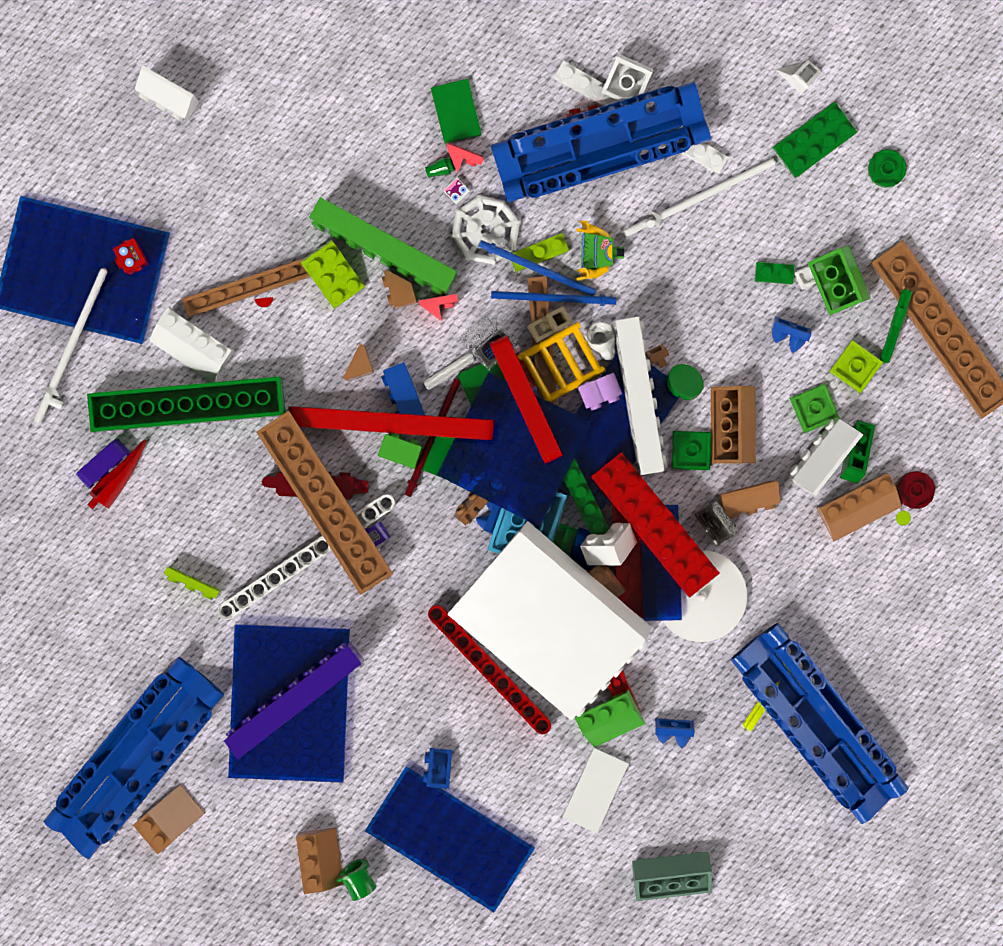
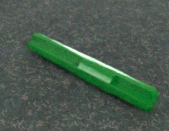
M903 289L880 357V360L884 363H889L907 313V307L912 295L911 290Z

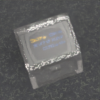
M489 312L460 336L463 345L488 371L498 363L489 344L490 342L507 335L513 348L517 346Z

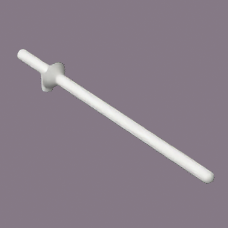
M770 159L660 213L650 211L651 217L623 231L626 237L646 227L653 228L656 225L659 228L661 220L775 166L776 161L775 159Z
M101 268L49 386L42 388L46 394L34 418L36 423L41 424L49 405L61 409L63 402L52 397L53 395L59 397L56 388L108 272L106 268Z

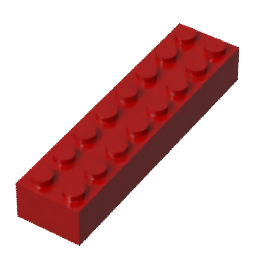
M622 452L591 476L592 480L627 523H630L632 529L688 598L720 574Z

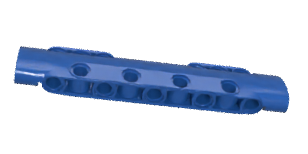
M691 82L678 87L666 86L515 133L510 136V139L491 144V149L507 202L510 203L524 197L537 198L683 153L692 145L711 141V135L704 118L696 84ZM654 102L653 106L646 107L647 103ZM612 113H616L617 116L615 118H609ZM574 125H580L579 129L572 130ZM682 126H683V128H680V129H676V130H673V131H670V132H667V133H663V134H660V135H657V136H654V137H650V138H647V139H644V140H641V141L633 142V141H636V140H640V139H643V138H646V137H649V136H653V135H656V134H659V133H662V132H665V131H669V130H672V129H675V128H678V127H682ZM536 137H543L541 141H535ZM680 138H685L682 143H677ZM661 144H666L665 148L659 149L658 147ZM642 150H648L647 153L640 154ZM568 161H573V162H569V163H566V164H563V165H560V166H557V167H553V168H550V169H547V170H544V171H540V172H537V173H534V174L527 175V176H524V177H523V175H526V174H530V173H533V172H536V171H539V170H542V169H546V168H549V167H552V166H555V165H559V164H562V163H565V162H568ZM570 172L574 173L573 176H571V177H566V175H567L568 173H570ZM550 178L556 179L552 183L547 182ZM531 184H537L535 188H529Z
M779 623L763 631L731 658L733 664L743 675L742 679L745 685L838 802L846 809H849L861 824L872 819L890 799L898 798L908 791L909 787L899 774L896 773L897 769L893 761L801 645L796 641H792ZM787 668H788V669L791 671V673L795 676V678L798 680V682H797V681L794 679V677L790 674V672L787 670ZM766 688H767L768 691H769V695H768V696L766 695V692H765ZM790 718L792 720V726L789 723ZM813 748L816 750V755L813 753Z
M177 657L168 668L167 673L160 674L153 680L56 799V807L44 819L45 825L53 831L62 833L83 857L90 859L102 844L109 842L205 726L212 716V709L221 700L224 693L184 659ZM180 687H182V688L178 691V693L173 697V695L177 692V690H178ZM173 697L169 704L164 708L168 701ZM159 714L155 721L150 725L154 718ZM107 776H109V777L105 780V782L100 786V784L104 781V779H105ZM95 792L91 799L86 803L90 796ZM86 803L82 810L77 814L81 807Z

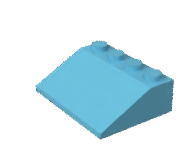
M512 477L487 550L499 554L527 521L553 542L568 496Z

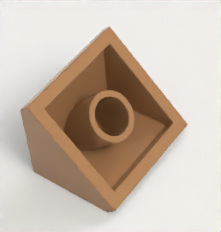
M359 344L343 377L348 382L374 373L367 349L362 344Z

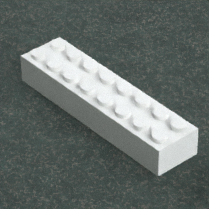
M639 317L616 320L613 326L637 470L640 475L663 472L664 467H667L666 456L661 453L664 443L662 436L658 435V429L661 426L659 417H655L654 410L657 409L656 398H652L651 393L654 390L653 379H649L648 372L651 371L650 360L645 357V353L648 351L647 342L642 339V334L645 332L644 323L639 321Z

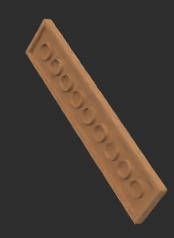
M904 240L872 261L871 265L897 301H899L903 289L912 291L907 307V316L979 418L983 419L1003 404L1002 379Z
M287 411L256 431L359 594L365 593L393 575L390 567L290 411Z

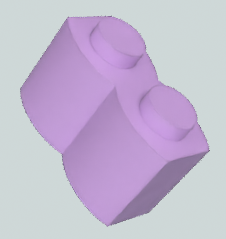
M614 373L578 387L586 409L590 408L591 411L602 407L601 403L607 400L609 404L620 400L619 396L622 395Z

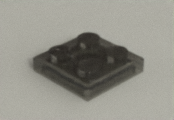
M717 501L694 514L716 545L739 533L735 523L729 519L724 508Z

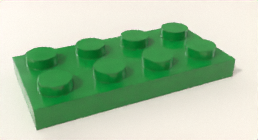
M834 102L775 145L773 150L793 177L797 178L854 136L857 131L836 102Z

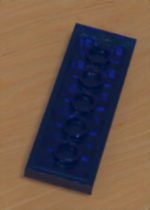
M665 505L679 522L678 505ZM641 540L643 620H682L681 588Z

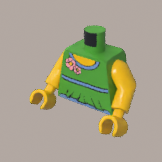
M581 220L578 223L582 224V229H576V231L585 233H582L581 268L576 270V272L579 271L581 273V277L577 278L578 281L598 278L607 273L609 268L613 266V258L624 259V247H613V238H610L607 232L598 226L589 224L586 220Z

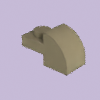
M564 306L529 324L527 327L536 343L573 322Z

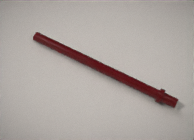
M453 380L438 416L446 417L461 381ZM429 436L411 479L407 481L408 486L404 495L411 497L415 487H418L419 484L417 482L423 471V465L435 436Z

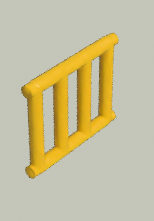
M579 322L568 326L517 355L518 359L524 362L539 389L544 405L606 371L598 363L583 336ZM574 333L593 368L592 371L585 375L582 374L563 339ZM557 342L576 377V380L569 384L565 383L546 348ZM537 352L541 353L560 388L551 394L548 392L530 359V356Z

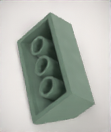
M695 852L685 855L677 854L668 857L659 856L651 859L641 858L632 861L636 901L712 892V869L708 852Z

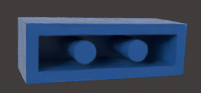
M403 362L383 370L384 375L381 378L385 387L389 386L391 393L388 394L392 405L396 404L398 411L395 413L425 415L405 363Z

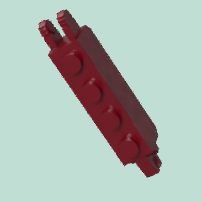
M339 472V476L331 475L346 500L351 499L354 494L368 493L369 481L355 479V477H351V473ZM277 473L276 476L263 477L261 481L262 486L276 488V493L279 496L297 497L283 473Z

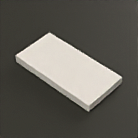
M594 747L562 818L598 833L629 763Z

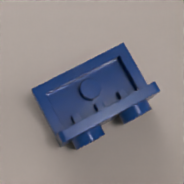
M429 748V752H425L424 763H428L427 771L423 772V783H426V787L449 789L452 750Z

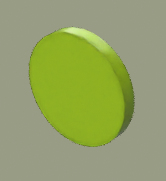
M900 511L896 515L897 523L902 526L909 524L911 520L910 514L907 511Z

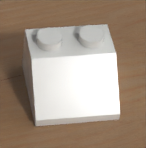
M618 54L601 93L619 101L643 94L653 69Z

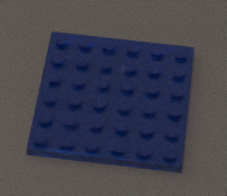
M488 372L465 418L494 420L493 440L455 438L437 476L540 527L592 422L535 395L563 456L545 464L507 381Z

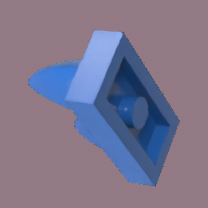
M775 316L772 323V337L774 342L778 343L789 334L790 350L794 353L806 341L809 342L811 329Z
M500 495L489 499L486 505L491 511L490 515H481L476 518L478 525L491 535L493 534L505 497Z
M655 718V735L662 744L667 742L671 736H675L677 744L680 748H683L691 737H694V723L691 720Z

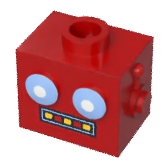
M134 238L129 241H123L121 245L113 248L117 256L115 258L116 264L120 269L123 268L124 272L128 275L136 271L139 272L143 267L149 265L140 245Z

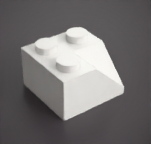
M613 523L605 535H588L580 547L587 565H621L636 545L637 540L630 523Z

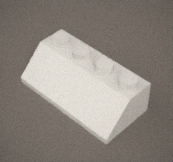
M169 308L165 310L157 322L149 340L210 382H215L234 353L233 350Z
M838 418L830 419L826 423L823 433L817 435L813 440V446L802 454V460L789 471L788 479L803 491L814 496L817 495L863 436L862 433Z

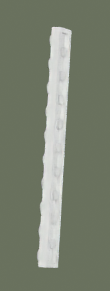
M564 60L554 76V79L600 106L619 101L601 93L605 84ZM675 128V129H672V130H669V131H665V132H662V133L653 135V137H654V136H657V135H660V134H663V133H667V132L676 130V129H680V128ZM680 138L677 143H682L685 138ZM705 143L692 145L687 151L682 153L718 175L729 158Z

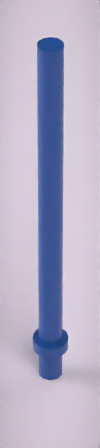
M480 240L478 247L487 250L489 254L494 253L591 296H594L596 293V289L499 248L493 242L490 244Z
M491 291V299L600 304V306H605V304L616 305L617 301L616 297H606L605 295L583 296Z

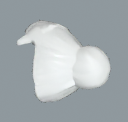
M601 321L592 323L585 334V339L591 350L598 353L600 358L604 360L614 358L616 337L611 324Z

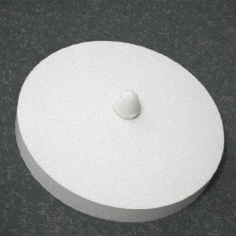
M708 550L702 551L720 574L693 596L688 598L665 568L661 571L655 586L656 609L663 623L679 637L694 642L713 641L728 634L741 620L747 604V588L739 569L725 556Z

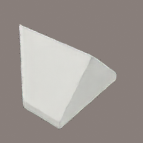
M809 60L805 63L774 69L801 94L822 73Z

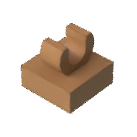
M663 344L645 353L652 364L656 362L660 368L667 366L664 358L669 356V353Z

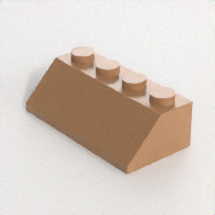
M755 386L711 387V464L756 463Z
M882 473L822 504L816 509L834 542L902 506L890 475Z

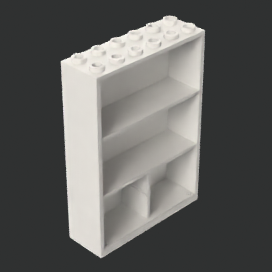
M528 521L459 598L448 613L452 619L570 720L575 716L580 717L586 705L588 703L592 704L595 701L599 691H604L608 687L613 676L616 678L621 673L624 664H629L634 659L637 650L641 651L647 645V640L651 636L649 634L651 630L650 625Z

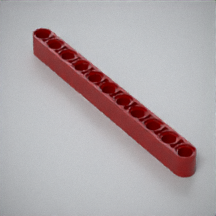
M288 406V411H290L299 427L493 440L494 420Z

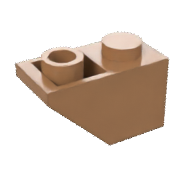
M388 270L384 271L385 276L382 277L384 287H388L390 295H387L389 305H394L396 310L416 304L417 301L412 284Z

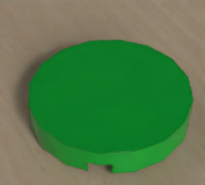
M891 149L877 152L868 164V175L872 182L883 188L894 187L899 184L905 177L907 170L904 158L897 151Z
M678 364L672 367L667 374L666 383L669 390L676 397H682L683 400L695 399L704 388L701 374L690 365Z

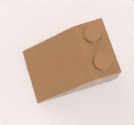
M180 784L137 820L133 826L158 855L205 813Z

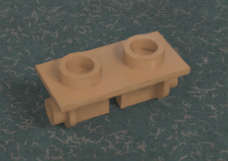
M478 486L470 491L468 499L464 504H460L457 507L454 516L465 526L468 523L470 524L478 515L473 509L477 507L481 511L489 501L488 498L490 496Z

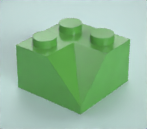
M395 433L385 434L378 456L416 469L422 447L419 446L420 442L410 438L408 442L401 440L402 436Z

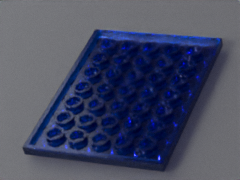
M20 196L0 276V309L75 328L100 269L106 268L108 271L82 330L143 344L170 232ZM134 238L140 245L149 265L143 267L139 272L136 271L128 275L124 272L123 268L120 269L116 264L115 258L117 256L113 248L121 245L123 241H129Z
M235 624L230 729L237 724L239 727L242 726L241 722L251 713L256 715L258 713L256 710L265 702L269 701V703H272V698L282 689L286 692L289 689L287 686L298 677L300 680L303 679V674L312 666L316 668L320 666L318 662L328 654L333 656L335 654L334 650L343 642L348 644L350 642V629ZM348 675L239 759L229 749L228 778L343 783Z

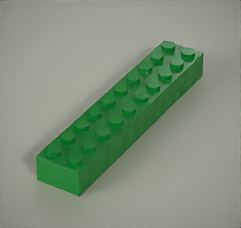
M280 376L87 393L90 432L94 433L277 417L286 413L283 378Z

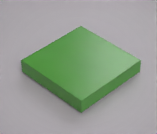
M826 384L789 398L804 433L826 425L830 419H840Z

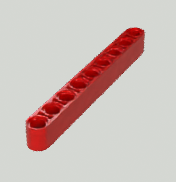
M439 604L431 606L428 611V617L433 624L537 733L542 735L548 733L551 729V722L542 710L469 633L448 615L449 612ZM433 609H440L442 616L434 618L431 614ZM452 622L456 627L455 630L447 632L444 627L446 623ZM459 637H467L469 643L466 646L459 645ZM474 650L482 653V657L479 660H474L471 657V653ZM487 664H492L495 667V671L492 674H487L484 671V667ZM501 678H505L508 681V685L504 688L499 687L497 684ZM514 692L521 694V699L517 702L510 698ZM532 706L535 709L534 713L526 715L524 713L525 707ZM540 720H545L548 723L545 729L537 727V723Z

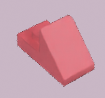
M447 142L446 147L457 173L463 158L466 159L465 163L475 167L477 164L482 165L484 160L482 155Z
M457 294L419 300V305L440 321L442 319L439 306H443V309L455 307L454 304L458 303Z

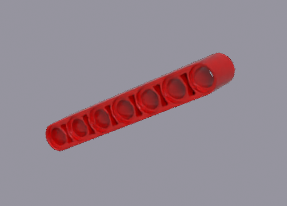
M505 335L490 342L491 349L544 463L546 464L563 456L508 336Z

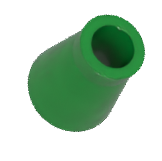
M444 156L425 167L427 176L431 178L451 175L455 168L451 157Z

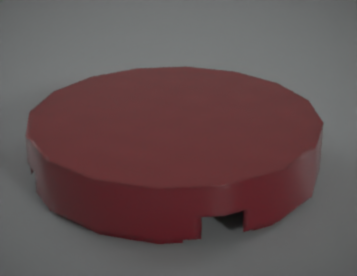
M912 471L900 478L897 484V492L904 506L911 509H921L932 502L935 485L928 474L921 471Z

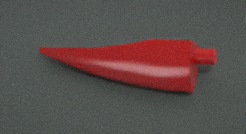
M145 439L119 465L101 478L89 494L93 498L87 505L91 509H94L98 503L108 509L112 506L138 464L147 442Z

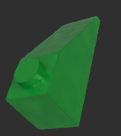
M860 420L856 421L854 429L862 433L863 436L843 460L840 474L841 479L856 484L866 474L875 425Z

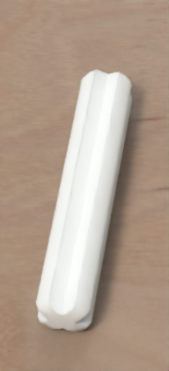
M467 353L425 380L423 383L426 389L431 390L473 363L475 359L472 354Z

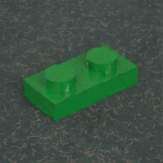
M756 262L754 282L793 285L795 265Z

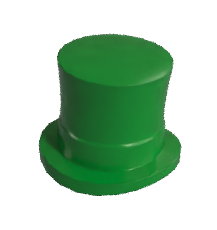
M366 859L354 860L345 866L336 877L337 882L342 881L346 886L352 901L368 896L377 887L368 873L367 867L369 863Z

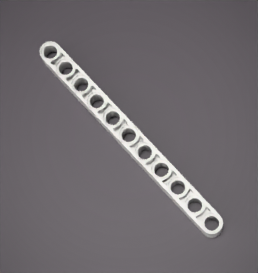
M389 494L382 495L355 514L363 527L366 528L390 512L395 507V499ZM388 497L391 499L392 505L390 508L382 506L381 501L383 498ZM372 508L375 510L376 516L374 519L366 517L367 509ZM321 536L222 603L218 608L219 617L224 620L233 618L332 551L329 545L326 551H321L318 548L320 541H326L324 537ZM305 551L310 552L312 555L310 562H305L302 558ZM289 562L296 565L294 573L287 571L286 566ZM273 573H277L280 576L279 583L271 581ZM256 584L263 585V594L256 593ZM240 595L248 597L246 605H242L239 602ZM225 605L232 608L230 616L225 615L223 612Z

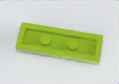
M561 233L513 252V254L539 264L569 252V249ZM512 262L515 272L526 269V267Z
M169 566L165 569L164 575L168 576L167 579L174 583L179 581L185 584L184 587L193 592L195 590L203 592L202 596L210 600L216 599L221 593V590Z

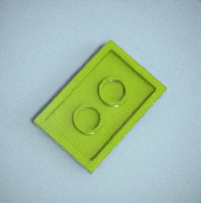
M332 239L300 261L334 309L365 288Z

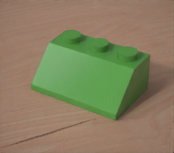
M850 246L839 248L808 262L829 316L871 299Z
M629 689L586 708L580 717H574L582 734L593 747L646 724Z

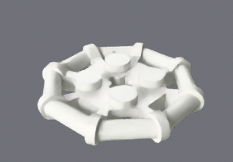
M479 194L460 209L455 210V220L450 238L463 253L465 260L495 265L497 261L503 258L494 253L489 254V256L476 254L477 248L482 249L478 247L480 240L490 244L493 242L496 246L502 243L506 246L503 249L509 252L517 249L516 243L521 220L517 219L504 198L501 200L480 196ZM483 204L496 206L497 208L495 212L483 210ZM478 205L479 211L469 217L466 213ZM503 210L510 222L504 223L498 214ZM462 219L468 221L466 232L460 233ZM483 225L491 227L489 235L481 233ZM506 228H511L509 241L504 239ZM467 237L473 247L469 250L461 238Z

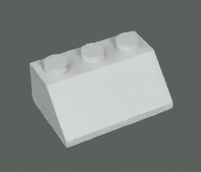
M142 66L135 90L139 93L138 97L147 103L149 100L156 103L155 107L163 112L167 109L173 113L171 116L182 122L184 119L188 122L199 103L197 98L192 93Z

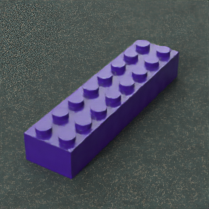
M343 642L334 650L335 654L333 656L330 654L326 655L318 662L320 666L317 668L312 666L303 674V679L300 680L298 677L287 686L289 689L286 692L284 689L278 692L272 698V703H269V701L265 702L256 710L258 712L256 715L251 713L241 722L242 726L239 727L237 724L226 733L227 738L224 742L237 759L242 757L364 662V658L351 642L348 644Z

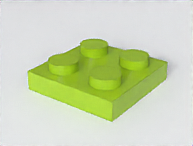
M851 340L829 372L861 394L883 362Z

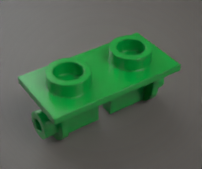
M559 524L553 543L568 556L578 529Z

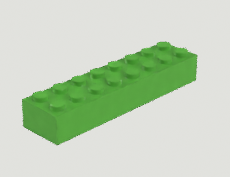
M321 197L309 216L314 228L322 232L324 230L329 231L330 236L338 241H341V239L346 240L345 243L355 250H358V248L362 249L364 255L373 260L375 257L379 258L382 265L390 269L392 266L397 268L398 273L406 278L409 275L414 277L415 283L423 287L425 285L430 286L431 291L439 296L448 294L458 276L457 271Z

